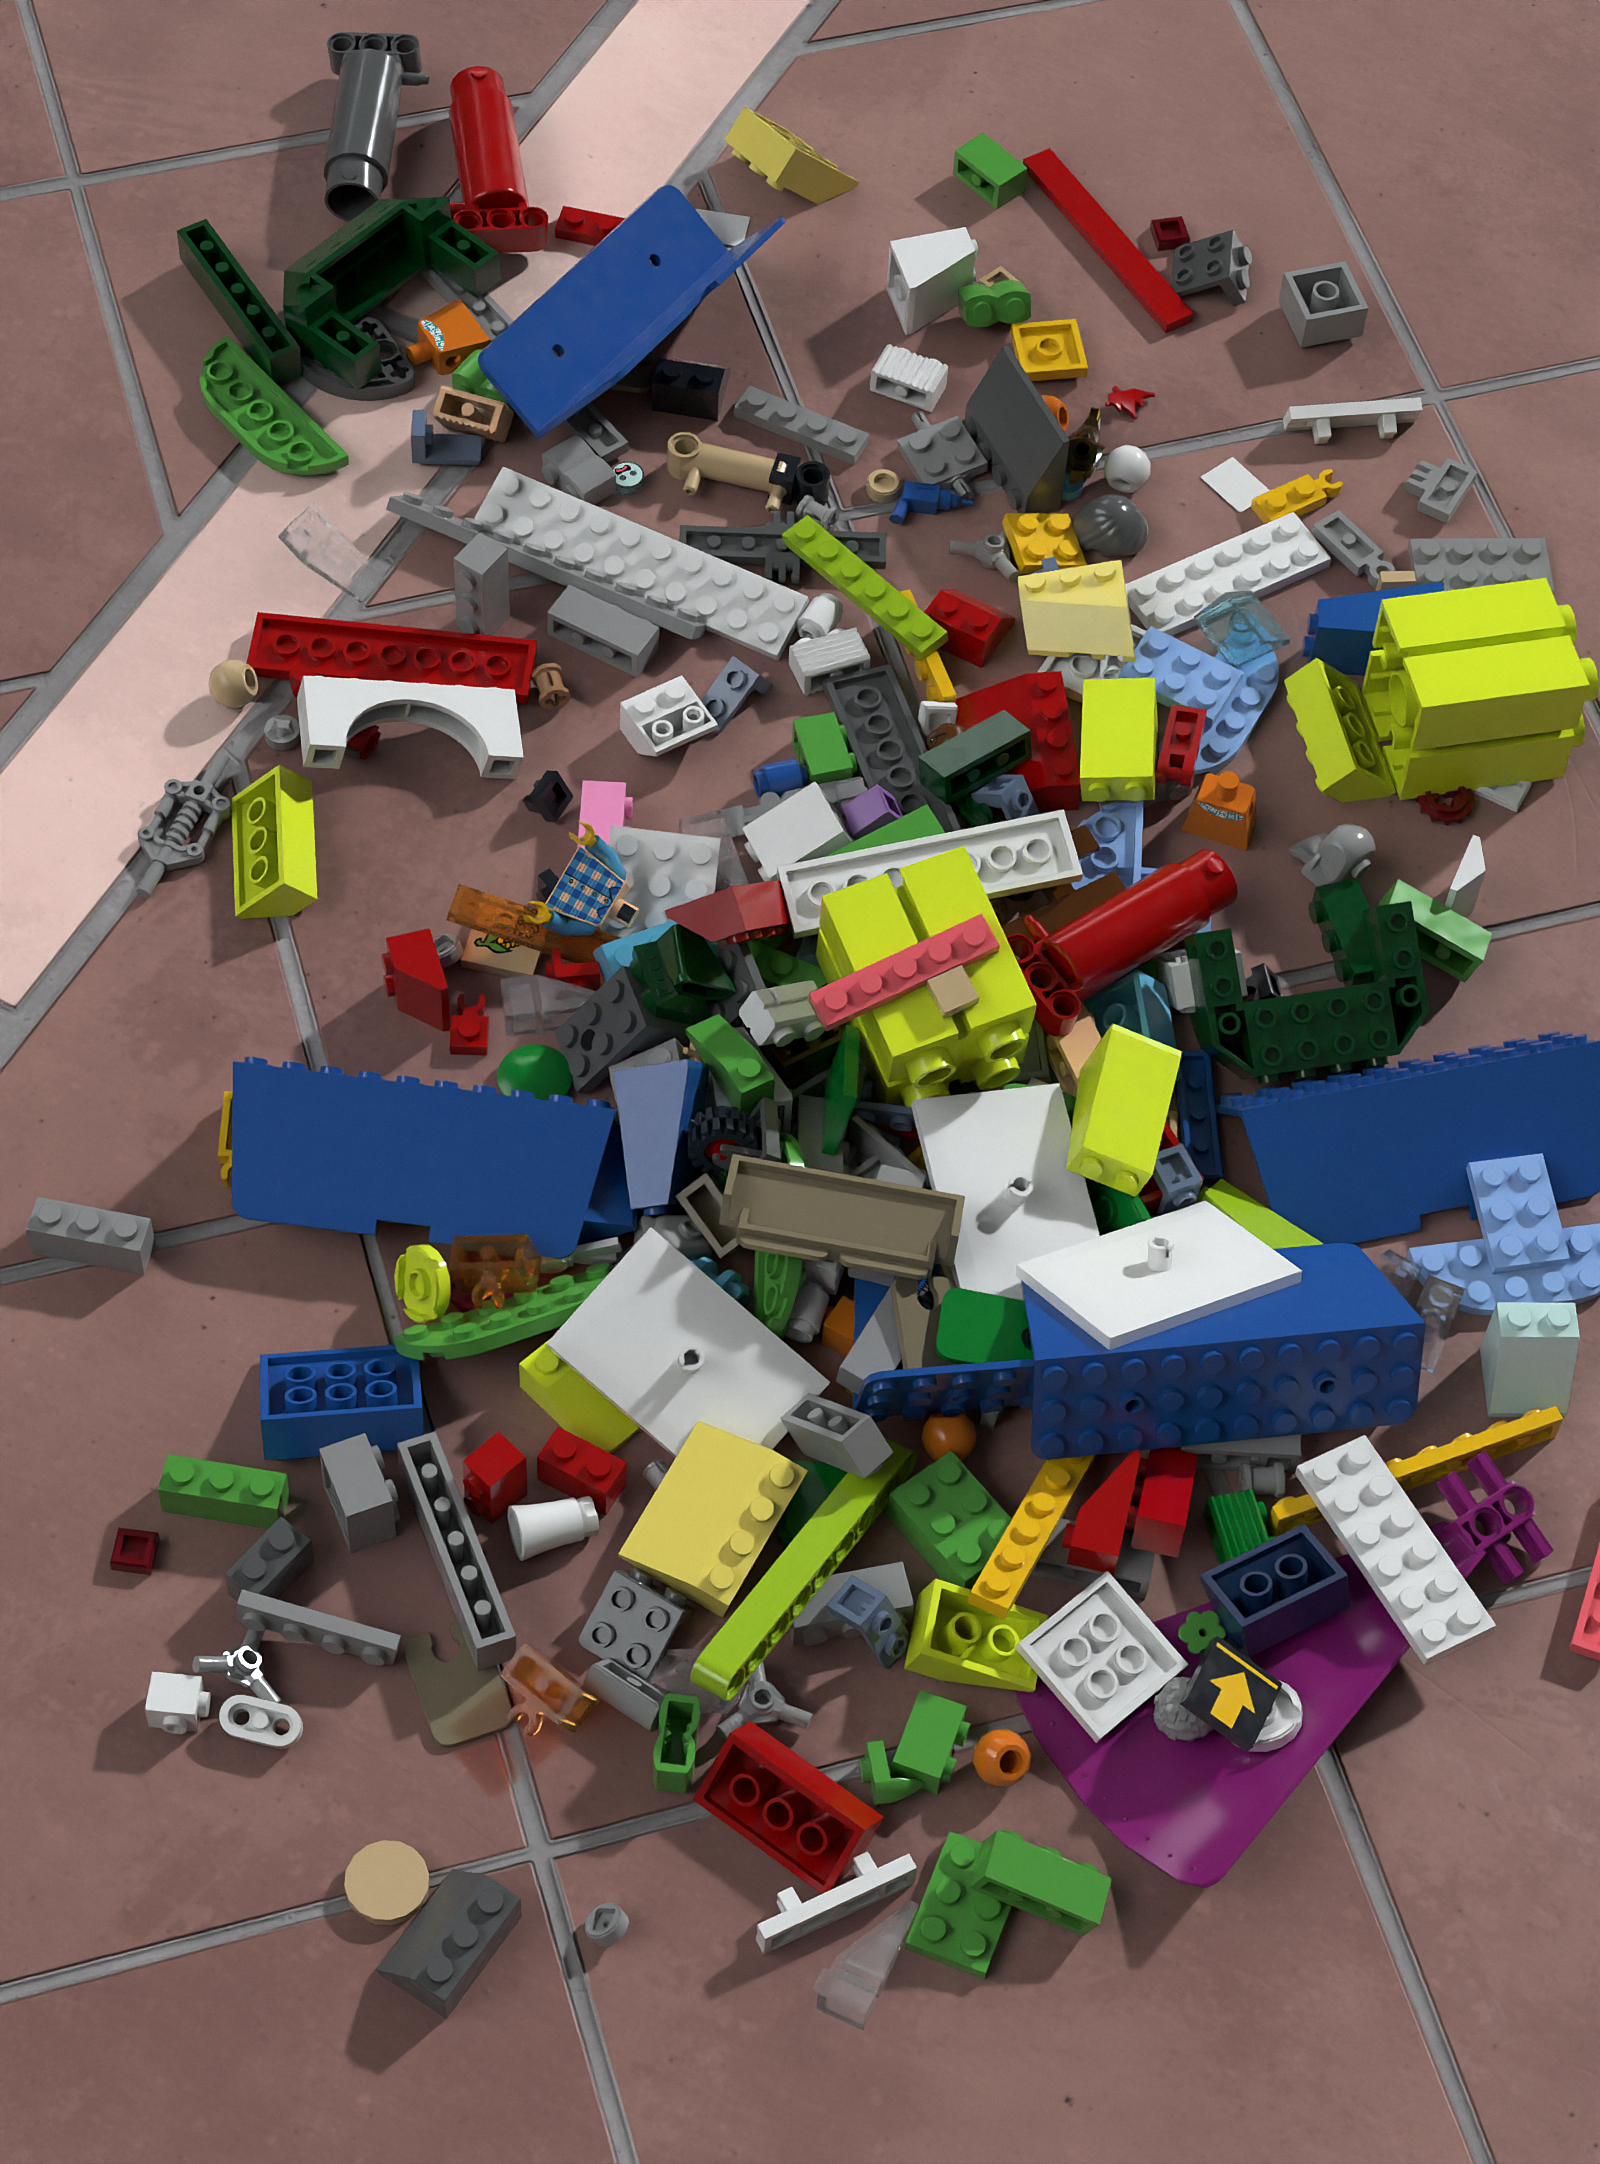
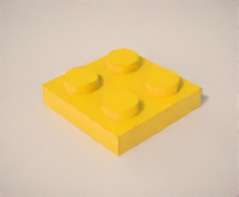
M1076 319L1011 324L1010 335L1015 356L1031 381L1087 377L1088 365Z
M1005 514L1002 525L1020 574H1032L1043 569L1041 560L1055 556L1060 570L1087 565L1069 514Z

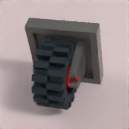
M763 1097L750 1114L745 1110L739 1114V1108L733 1106L730 1111H726V1106H719V1111L714 1112L712 1107L706 1108V1115L698 1112L695 1115V1120L691 1119L689 1128H687L689 1160H692V1164L696 1168L701 1165V1171L704 1173L713 1169V1175L720 1176V1171L726 1170V1176L728 1175L733 1154L781 1162L783 1149L780 1147L779 1140L781 1120L778 1118L777 1101Z

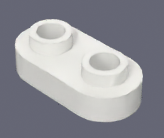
M235 1695L227 1699L220 1709L219 1720L222 1728L230 1736L277 1749H286L295 1745L302 1736V1719L293 1708L287 1705L247 1695ZM240 1712H248L250 1715L249 1721L244 1725L236 1724V1716ZM282 1721L288 1722L290 1725L288 1732L284 1735L276 1734L275 1728L277 1724Z

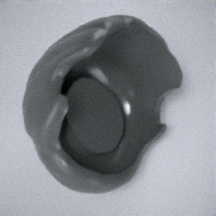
M1107 494L1092 500L1078 512L1073 524L1081 550L1087 552L1089 549H1096L1101 551L1104 557L1133 555L1145 546L1149 536L1148 524L1143 513L1132 500L1122 495Z

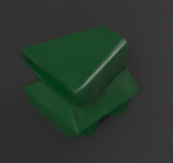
M680 924L672 925L656 941L633 946V960L630 962V970L633 976L643 984L645 990L642 992L641 997L644 1005L657 1018L695 1025L711 1018L707 1008V1000L727 999L737 993L732 981L705 938Z

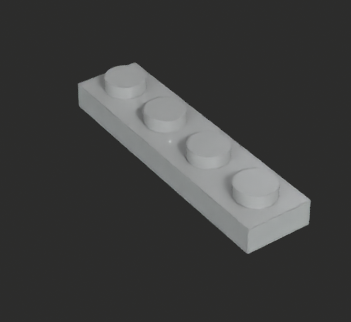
M750 385L734 406V417L852 465L856 463L869 443V433Z
M243 1589L236 1606L235 1621L241 1622L248 1629L254 1631L266 1629L277 1632L292 1642L301 1643L308 1641L315 1643L333 1654H343L346 1652L360 1656L364 1662L371 1665H394L401 1635Z

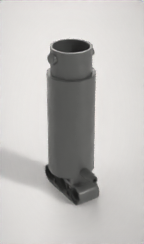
M340 32L333 34L327 41L331 70L339 76L324 166V178L327 182L324 202L327 209L334 216L342 220H353L380 200L381 193L387 187L402 85L420 86L429 84V75L420 74L422 62L419 40L410 34Z

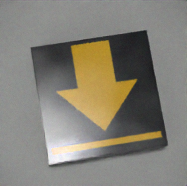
M1216 1636L1209 1641L1181 1699L1180 1705L1246 1752L1253 1748L1283 1683L1223 1639Z

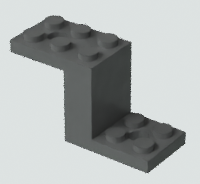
M740 942L730 946L726 944L715 955L732 981L737 993L727 999L706 1001L710 1016L713 1017L720 1014L733 1028H738L744 1023L739 1016V1009L751 992L766 989L747 942L742 944ZM622 966L554 1032L561 1052L569 1063V1070L573 1075L572 1081L578 1093L589 1094L610 1074L608 1067L625 1060L633 1051L644 1052L673 1038L684 1048H689L690 1039L686 1035L685 1029L692 1025L655 1017L654 1013L644 1005L641 994L645 989L643 984L633 976L630 967Z

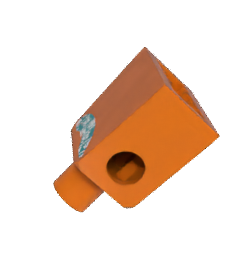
M457 299L418 322V343L406 347V354L413 366L429 361L438 374L447 375L453 373L475 349L483 350L490 344V339L462 300Z
M1231 771L1222 772L1219 776L1211 773L1206 774L1191 802L1181 831L1246 851L1257 823L1255 788L1241 783L1238 775Z

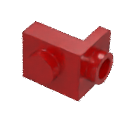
M552 948V962H545L547 984H554L556 998H586L593 995L600 988L599 961L561 965L560 949Z

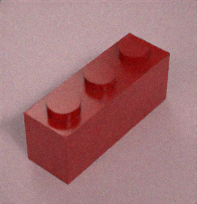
M1172 1448L1150 1449L1148 1459L1140 1458L1131 1500L1132 1506L1130 1507L1126 1530L1133 1531L1131 1548L1176 1558L1179 1557L1198 1454Z

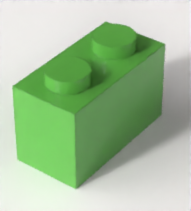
M982 133L955 150L953 174L994 208L998 209L1025 192L1027 167L1020 160L1015 159L997 142Z
M835 712L793 719L792 744L799 765L803 764L806 769L808 778L806 786L815 781L817 784L852 778L853 774L857 773L855 755L853 752L848 753L846 747L848 745V737L845 726L838 724Z
M920 1690L892 1761L890 1777L912 1778L923 1781V1786L920 1789L937 1795L942 1781L950 1783L957 1759L951 1756L955 1745L963 1747L971 1725V1723L964 1721L967 1706Z

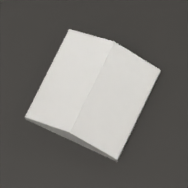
M1473 835L1445 903L1446 907L1465 918L1473 913L1486 871L1481 840L1478 836Z

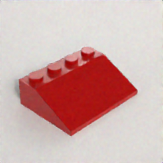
M1062 671L1025 673L956 698V705L958 706L956 723L966 729L1005 710L1031 730L1032 758L1003 775H1023L1039 812H1053L1063 809L1064 811L1078 810L1081 794L1080 770ZM988 806L993 815H1005L1002 808Z

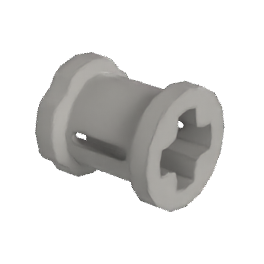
M805 495L796 509L795 522L797 523L806 515H809L826 531H833L839 518V509L835 507L827 508L815 502L813 496Z
M1279 1462L1274 1463L1273 1467H1250L1248 1463H1241L1239 1469L1240 1491L1252 1489L1254 1495H1274L1275 1498H1283L1285 1493L1283 1464Z

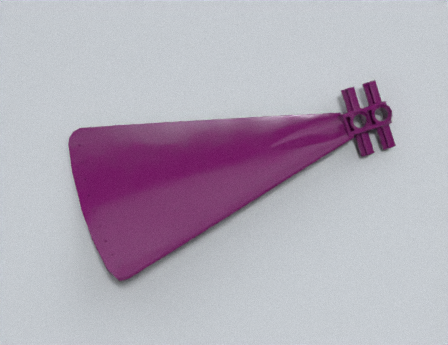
M1484 1450L1465 1464L1488 1497L1477 1503L1456 1471H1453L1438 1481L1436 1486L1458 1517L1449 1524L1443 1521L1428 1527L1464 1579L1485 1556L1505 1585L1521 1575L1524 1570L1506 1546L1502 1537L1512 1531L1534 1564L1551 1554L1554 1550L1531 1518L1536 1514L1532 1494L1525 1487L1517 1485L1514 1480L1507 1483ZM1505 1499L1513 1504L1515 1508L1514 1515L1507 1511L1504 1503ZM1475 1520L1483 1524L1485 1535H1481L1476 1530ZM1349 1553L1334 1559L1348 1575L1350 1607L1250 1657L1255 1664L1277 1680L1287 1683L1297 1692L1303 1711L1302 1726L1295 1738L1281 1748L1268 1752H1245L1215 1729L1208 1732L1204 1738L1195 1739L1194 1742L1174 1741L1168 1738L1156 1726L1153 1715L1155 1696L1164 1687L1097 1743L1039 1675L1037 1676L1036 1688L1033 1692L1016 1691L1018 1704L1040 1746L1083 1805L1127 1849L1180 1884L1208 1888L1219 1882L1410 1648L1411 1645ZM1211 1602L1152 1622L1189 1664L1176 1676L1178 1678H1192L1200 1662V1653H1190L1188 1643L1181 1641L1179 1638V1627L1187 1623V1615L1191 1612H1198L1200 1615L1207 1610L1215 1612ZM1199 1631V1635L1204 1637V1633Z

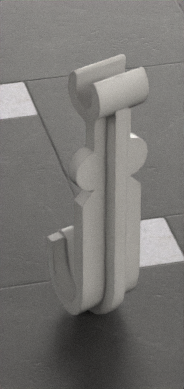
M862 777L818 784L841 816L845 815L842 807L853 801L859 794L868 790L864 785ZM804 788L786 791L781 798L774 792L764 793L759 798V805L743 809V806L740 805L722 809L719 811L725 839L745 835L743 827Z

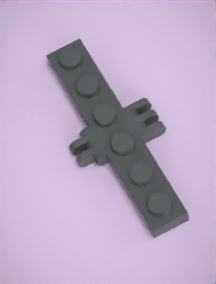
M773 511V522H766V528L680 525L679 542L731 564L765 565V578L772 581V572H778V584H785L786 572H792V584H799L800 566L811 567L783 543L782 534L796 524L794 523V512L787 511V523H780V511ZM828 531L872 569L886 568L887 533Z

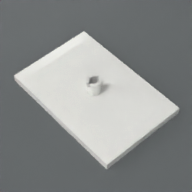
M1060 1083L916 1099L913 1101L911 1108L931 1189L965 1196L954 1264L953 1267L951 1266L956 1288L1023 1300L1021 1280L1016 1277V1264L1100 1236L1084 1176L1066 1170L1072 1128Z
M1205 1200L1016 1264V1277L1104 1347L1112 1350L1301 1283L1302 1270Z
M651 1227L546 1344L553 1353L674 1458L677 1457L698 1421L773 1450L788 1432L780 1418L808 1393L819 1396L830 1384L829 1380Z

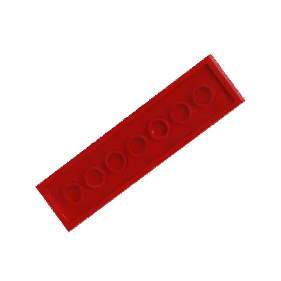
M257 612L246 664L253 668L257 677L289 680L288 675L295 665H298L323 677L514 689L516 703L528 704L532 683L531 675L534 671L537 653V640Z

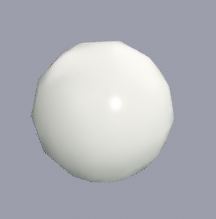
M1124 445L1114 449L1107 456L1104 463V476L1112 488L1126 493L1134 492L1143 487L1149 479L1151 463L1144 451L1136 446Z

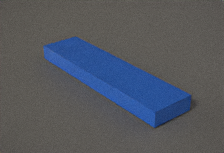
M1182 1051L1180 1059L1182 1079L1175 1082L1180 1143L1183 1144L1191 1160L1203 1176V1185H1214L1220 1179H1224L1218 1118L1214 1107L1216 1098L1211 1056L1204 1051Z

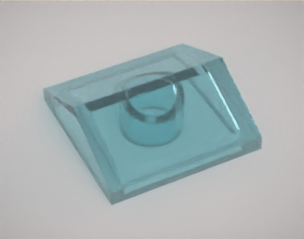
M1251 590L1225 592L1196 614L1193 619L1228 664L1235 668L1289 644L1291 640Z

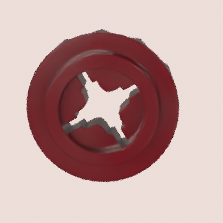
M1464 786L1458 787L1456 791L1442 794L1445 799L1453 798L1450 806L1445 802L1438 803L1439 793L1431 794V791H1426L1425 795L1417 796L1416 802L1420 804V812L1430 815L1431 822L1439 819L1443 820L1445 825L1450 821L1461 823L1465 816H1470L1474 806L1473 792Z

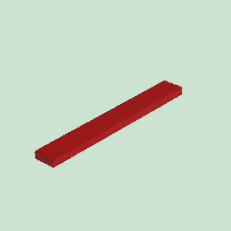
M1050 148L1023 159V165L1027 167V174L1165 333L1193 321V311Z

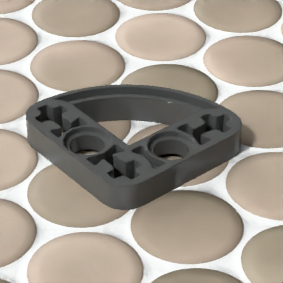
M361 318L354 322L353 325L369 337L374 335L375 341L379 343L380 352H389L393 356L386 360L381 359L382 372L377 375L379 379L370 380L359 390L337 374L327 370L326 366L300 348L302 377L313 386L331 395L350 400L376 401L407 394L415 387V370L384 325L376 318ZM395 369H396V372H397V374L399 375V377H398V376H395V377H394V370H395Z

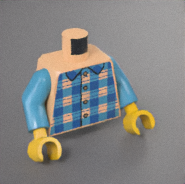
M578 821L585 827L584 836L578 838L569 832V837L576 843L585 845V848L581 846L577 848L545 904L540 901L528 902L530 905L537 907L538 915L535 918L523 915V918L528 923H542L543 927L565 937L590 936L595 930L604 932L612 919L630 928L639 913V908L623 900L629 890L625 882L626 871L615 850L598 835H595L593 827L584 821Z

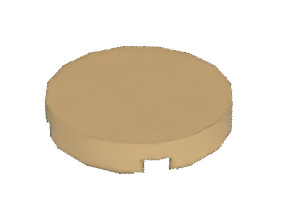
M382 1840L366 1845L353 1856L346 1869L344 1888L350 1907L360 1916L365 1917L366 1921L375 1925L392 1926L409 1920L416 1914L422 1903H425L429 1893L430 1877L425 1860L413 1847L400 1841Z

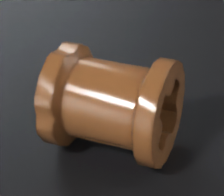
M556 663L542 664L535 668L531 675L534 685L540 691L539 703L542 708L547 710L560 709L571 698L569 690L563 686L561 680L563 677L561 666ZM552 694H554V700L551 699Z

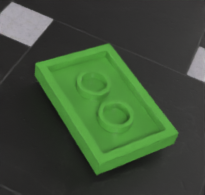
M949 1831L904 1949L985 1979L1012 1906L969 1888L982 1843Z

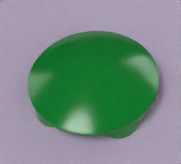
M530 1044L514 1049L501 1061L497 1072L498 1086L503 1095L511 1096V1090H523L534 1093V1098L549 1100L550 1095L568 1096L573 1077L569 1070V1063L562 1053L552 1047L539 1044Z

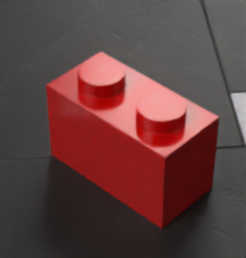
M557 1426L537 1456V1479L575 1499L590 1496L594 1502L595 1510L607 1515L627 1484V1462Z
M499 1431L463 1460L464 1502L476 1516L483 1515L493 1524L508 1511L509 1506L515 1505L527 1495L526 1456Z

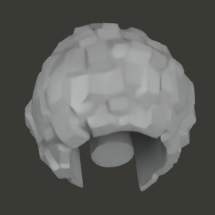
M1191 1677L1172 1678L1154 1699L1155 1710L1153 1715L1156 1726L1168 1738L1174 1741L1194 1742L1195 1739L1204 1738L1208 1732L1213 1730L1212 1727L1180 1705L1181 1699L1192 1679Z

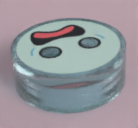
M629 461L620 462L613 466L612 470L616 474L617 493L633 495L643 488L644 471L641 466Z

